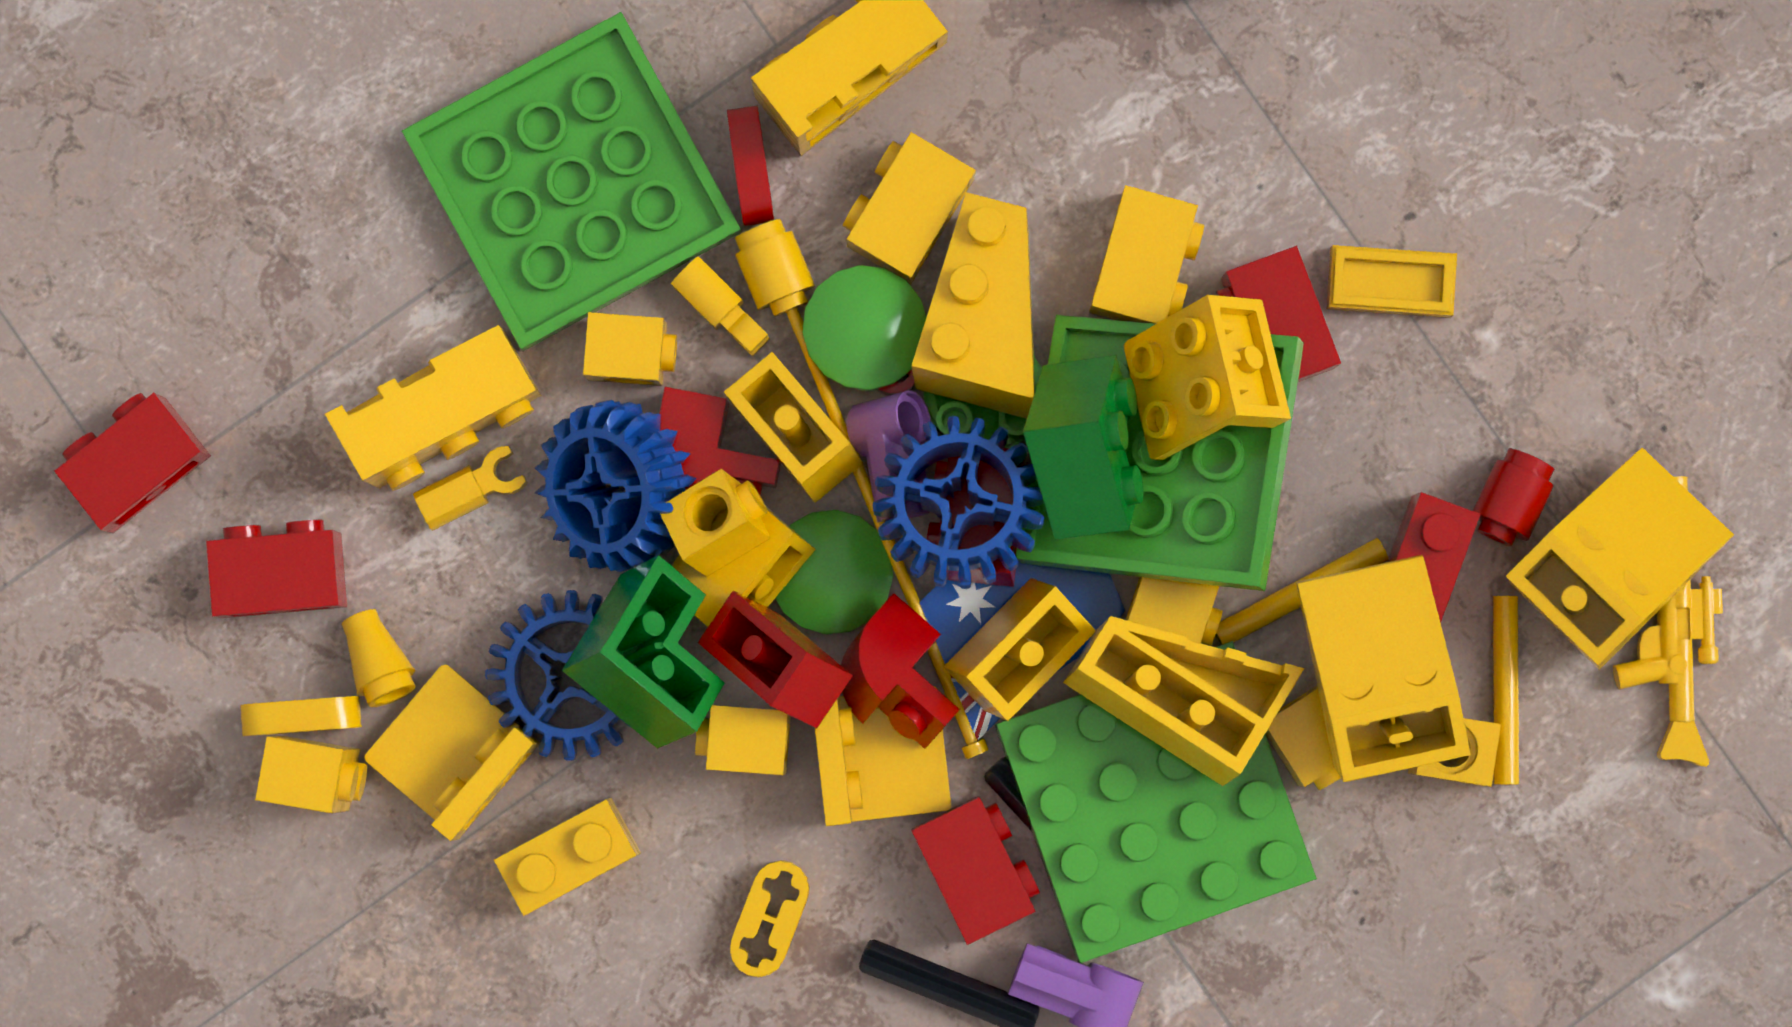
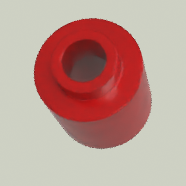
M1509 448L1504 460H1496L1473 508L1474 512L1481 514L1479 518L1481 523L1477 531L1491 540L1510 547L1513 545L1515 538L1528 541L1554 487L1549 481L1555 469L1537 457Z

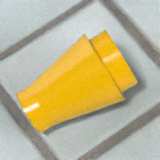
M376 609L359 612L342 622L341 625L347 638L356 692L358 696H365L369 707H380L407 696L416 688L411 677L416 671L381 622Z

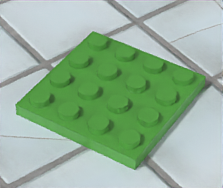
M622 12L402 130L403 135L522 351L588 317V312L595 313L742 233L740 226Z
M1056 315L1048 364L1117 355L1123 378H1129L1130 372L1124 344L1127 340L1155 324ZM1271 334L1291 416L1290 420L1275 428L1228 425L1164 460H1154L1148 454L1137 407L1136 415L1129 416L1127 424L1128 447L1125 449L1129 466L1137 465L1143 481V501L1140 504H1135L1129 530L1055 540L1043 503L1039 506L1028 508L1044 516V524L1041 529L1022 528L1034 539L1035 546L1031 552L1022 551L1017 548V560L1023 564L1265 591L1304 346L1303 341L1296 336ZM1036 480L1027 487L1039 488L1038 481Z
M1231 641L1226 644L1219 645L1216 648H1220L1223 650H1225L1227 647L1235 649V646L1233 644V641ZM1081 694L1011 718L1009 721L994 724L1004 754L1010 764L1018 792L1031 825V831L1077 962L1079 963L1317 879L1266 734L1263 736L1242 773L1224 786H1221Z

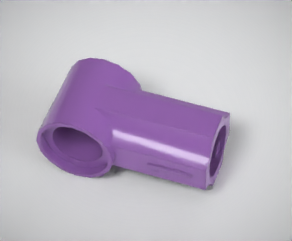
M908 390L853 405L848 413V436L854 449L867 459L874 502L882 498L892 497L882 494L875 488L877 476L897 477L896 474L885 466L884 458L886 455L893 453L905 459L909 457L901 445V438L906 434L913 436L920 445L926 442L923 424L930 421V415L923 399L916 392ZM925 470L916 478L915 482L923 483L924 478H926ZM907 500L906 512L908 518L924 516L930 513L929 511L922 510L920 503ZM876 516L877 522H886L892 519Z
M1026 943L1008 991L1009 995L1070 1018L1069 1022L1078 1027H1128L1144 982L1093 962L1087 966L1066 958L1067 956L1038 945Z

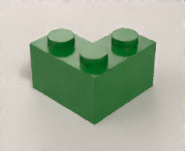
M1117 355L1048 364L1042 367L1023 434L1055 540L1129 530L1135 504H1140L1143 501V481L1137 465L1129 466L1125 449L1128 447L1127 424L1129 416L1136 415L1137 396L1132 379L1130 377L1123 378Z
M659 555L620 574L562 669L565 674L657 749L697 732L725 684L723 680L678 644L706 594Z

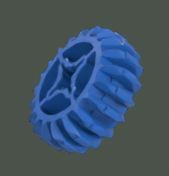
M606 400L596 403L595 406L587 405L577 408L575 412L570 413V418L562 419L553 426L555 437H551L548 441L541 444L548 459L541 461L535 469L545 477V485H542L535 494L547 499L549 509L545 511L541 518L550 521L554 520L557 524L553 540L570 541L569 557L587 558L589 568L603 569L608 567L610 571L622 572L632 569L658 555L668 553L675 547L660 514L672 513L674 507L671 503H667V501L684 492L685 487L690 486L697 478L684 474L681 463L687 459L690 453L675 451L673 443L678 431L660 430L661 414L643 413L641 404L631 402L621 404L620 401Z
M951 416L947 422L949 434L938 436L936 426L929 421L923 424L924 437L927 441L924 444L920 445L909 434L901 438V445L909 456L907 459L893 453L886 455L884 458L885 466L896 474L897 477L887 475L876 477V490L892 497L882 498L873 502V512L875 516L892 518L878 528L881 540H893L902 537L891 550V557L896 562L905 560L913 553L916 554L910 567L912 576L919 578L931 564L936 566L934 571L935 586H945L950 570L959 571L958 579L961 589H969L972 583L970 570L980 568L983 579L987 584H991L996 581L993 561L998 559L1010 571H1014L1018 567V560L1010 549L1011 546L1026 552L1033 550L1035 541L1022 528L1033 530L1043 528L1044 516L1028 508L1039 506L1044 501L1040 488L1026 487L1037 480L1033 464L1017 468L1028 454V449L1023 443L1016 444L1005 452L1003 448L1008 440V430L999 427L991 438L987 440L983 438L985 434V421L983 419L975 418L971 424L970 434L960 433L959 418ZM961 456V458H958L954 471L948 477L940 480L924 478L923 483L915 482L916 478L933 463L945 458ZM980 460L995 468L1006 480L1013 496V505L999 502L997 495L984 491L978 485ZM967 476L969 501L974 508L969 510L965 506V513L957 514L955 526L952 529L949 501L945 497L950 495L954 499V492L962 491L964 479ZM907 500L920 503L922 510L934 513L940 518L942 524L939 545L925 539L914 528L906 512ZM996 522L1005 524L998 534L984 544L969 549H958V546H961L965 533L970 528L977 525L994 527Z
M568 590L566 592L565 610L557 609V604L552 594H543L541 596V605L545 615L539 618L529 605L523 604L518 608L519 614L527 623V626L521 631L514 624L505 621L500 627V630L506 636L514 640L511 648L509 649L498 644H492L489 648L491 655L506 659L505 669L491 668L485 671V678L487 680H504L506 688L504 691L494 692L489 695V703L491 705H501L510 701L513 707L512 710L505 713L499 719L500 725L503 728H507L521 719L526 724L522 729L524 734L529 737H534L536 733L543 735L539 745V755L544 757L551 755L556 740L563 741L562 753L567 761L576 759L577 741L584 740L590 757L601 755V746L597 736L602 733L605 734L613 746H619L624 742L622 734L614 726L620 718L585 689L569 686L564 692H559L552 702V699L560 689L556 680L563 677L555 676L557 667L546 659V655L556 662L567 663L574 650L567 653L557 652L537 637L546 630L560 624L582 623L590 625L603 604L602 596L592 594L588 600L586 611L579 610L580 599L578 592L575 590ZM525 654L534 659L533 661L544 670L547 678L546 688L534 710L528 704L521 686V667ZM576 697L587 700L606 713L597 721L580 728L567 729L548 723L557 710H560L567 701Z

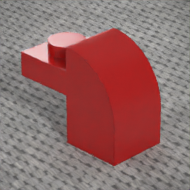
M670 387L664 388L659 413L661 414L660 430L678 431L673 443L675 451L690 453L687 459L681 463L683 472L697 478L690 486L685 487V490L721 468L741 484L747 480L751 482L760 496L763 486L776 489L781 467L779 460L721 449L729 408L727 398Z
M895 593L871 617L844 653L841 666L853 676L842 693L848 707L852 709V713L862 724L879 708L888 716L891 725L898 733L908 739L915 740L926 749L960 709L913 669L941 634Z

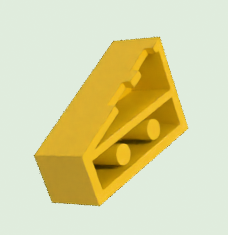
M499 325L429 360L428 366L397 383L396 379L393 378L376 388L378 392L376 396L348 412L341 405L325 413L326 418L362 481L377 488L388 484L392 491L401 489L425 474L421 464L442 452L447 460L455 458L480 442L476 436L477 432L495 422H498L501 429H504L519 422L534 411L530 402L542 395L506 332Z
M1110 616L1096 629V632L1088 641L1063 683L1213 781L1224 786L1242 773L1305 668L1287 663L1283 665L1246 656V652L1228 647L1223 650L1190 641L1187 636Z

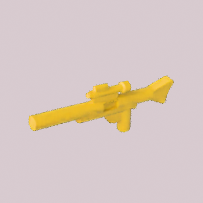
M1673 476L1688 490V477ZM1711 576L1701 577L1699 589H1691L1690 579L1657 612V626H1649L1640 633L1637 643L1638 660L1613 665L1614 680L1619 690L1659 681V684H1668L1670 723L1657 751V757L1663 760H1684L1701 767H1707L1710 760L1694 722L1692 639H1701V646L1698 648V661L1701 664H1716L1719 661L1718 647L1715 646L1714 614H1723L1722 589H1713Z

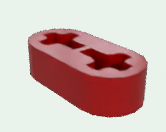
M758 105L728 109V125L743 226L773 221L774 213Z

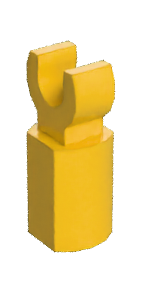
M699 256L691 261L671 282L672 287L715 330L722 326L752 357L770 340L768 334L740 308L744 303L743 300Z
M509 446L497 447L486 455L480 468L473 471L472 467L468 465L414 492V499L429 528L433 531L488 504L487 496L494 492L508 495L521 491L528 484L525 476L521 475L511 481L504 482L499 480L496 475L498 463L514 454Z

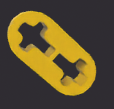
M359 696L240 705L242 736L362 727Z
M784 860L770 862L759 871L751 886L730 945L733 963L738 970L748 976L763 977L772 974L779 969L790 947L810 889L808 877L802 868L793 862ZM781 871H786L793 875L791 885L799 890V896L796 900L786 898L776 917L766 913L771 900V892L763 888L766 878L777 879ZM764 920L774 924L768 944L772 948L777 949L774 959L763 957L758 966L752 965L747 962L749 951L741 947V941L743 937L754 939Z

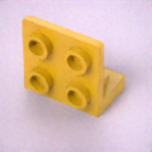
M1206 295L1132 337L1124 344L1130 377L1135 386L1137 407L1148 454L1151 459L1164 460L1228 425L1275 428L1291 419L1263 302L1260 299Z
M441 665L365 754V761L432 817L435 821L431 825L449 841H454L461 838L540 745V742L534 737L524 734L523 728L517 723L503 728L499 723V719L505 713L496 705H491L486 696L449 665Z
M844 696L837 698L818 728H815L826 826L941 812L951 808L943 729L924 749L915 740L908 739L898 733L891 725L888 716L879 708L862 724L852 713V709L848 707Z

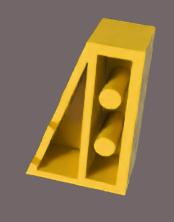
M855 0L857 4L839 17L833 14L824 19L806 35V39L787 53H782L775 57L751 77L755 99L800 156L809 151L947 43L948 31L923 0Z
M968 192L965 193L911 365L916 389L1027 419L1035 394L1027 208Z

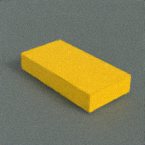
M1332 245L1330 247L1326 309L1451 318L1454 315L1457 253Z

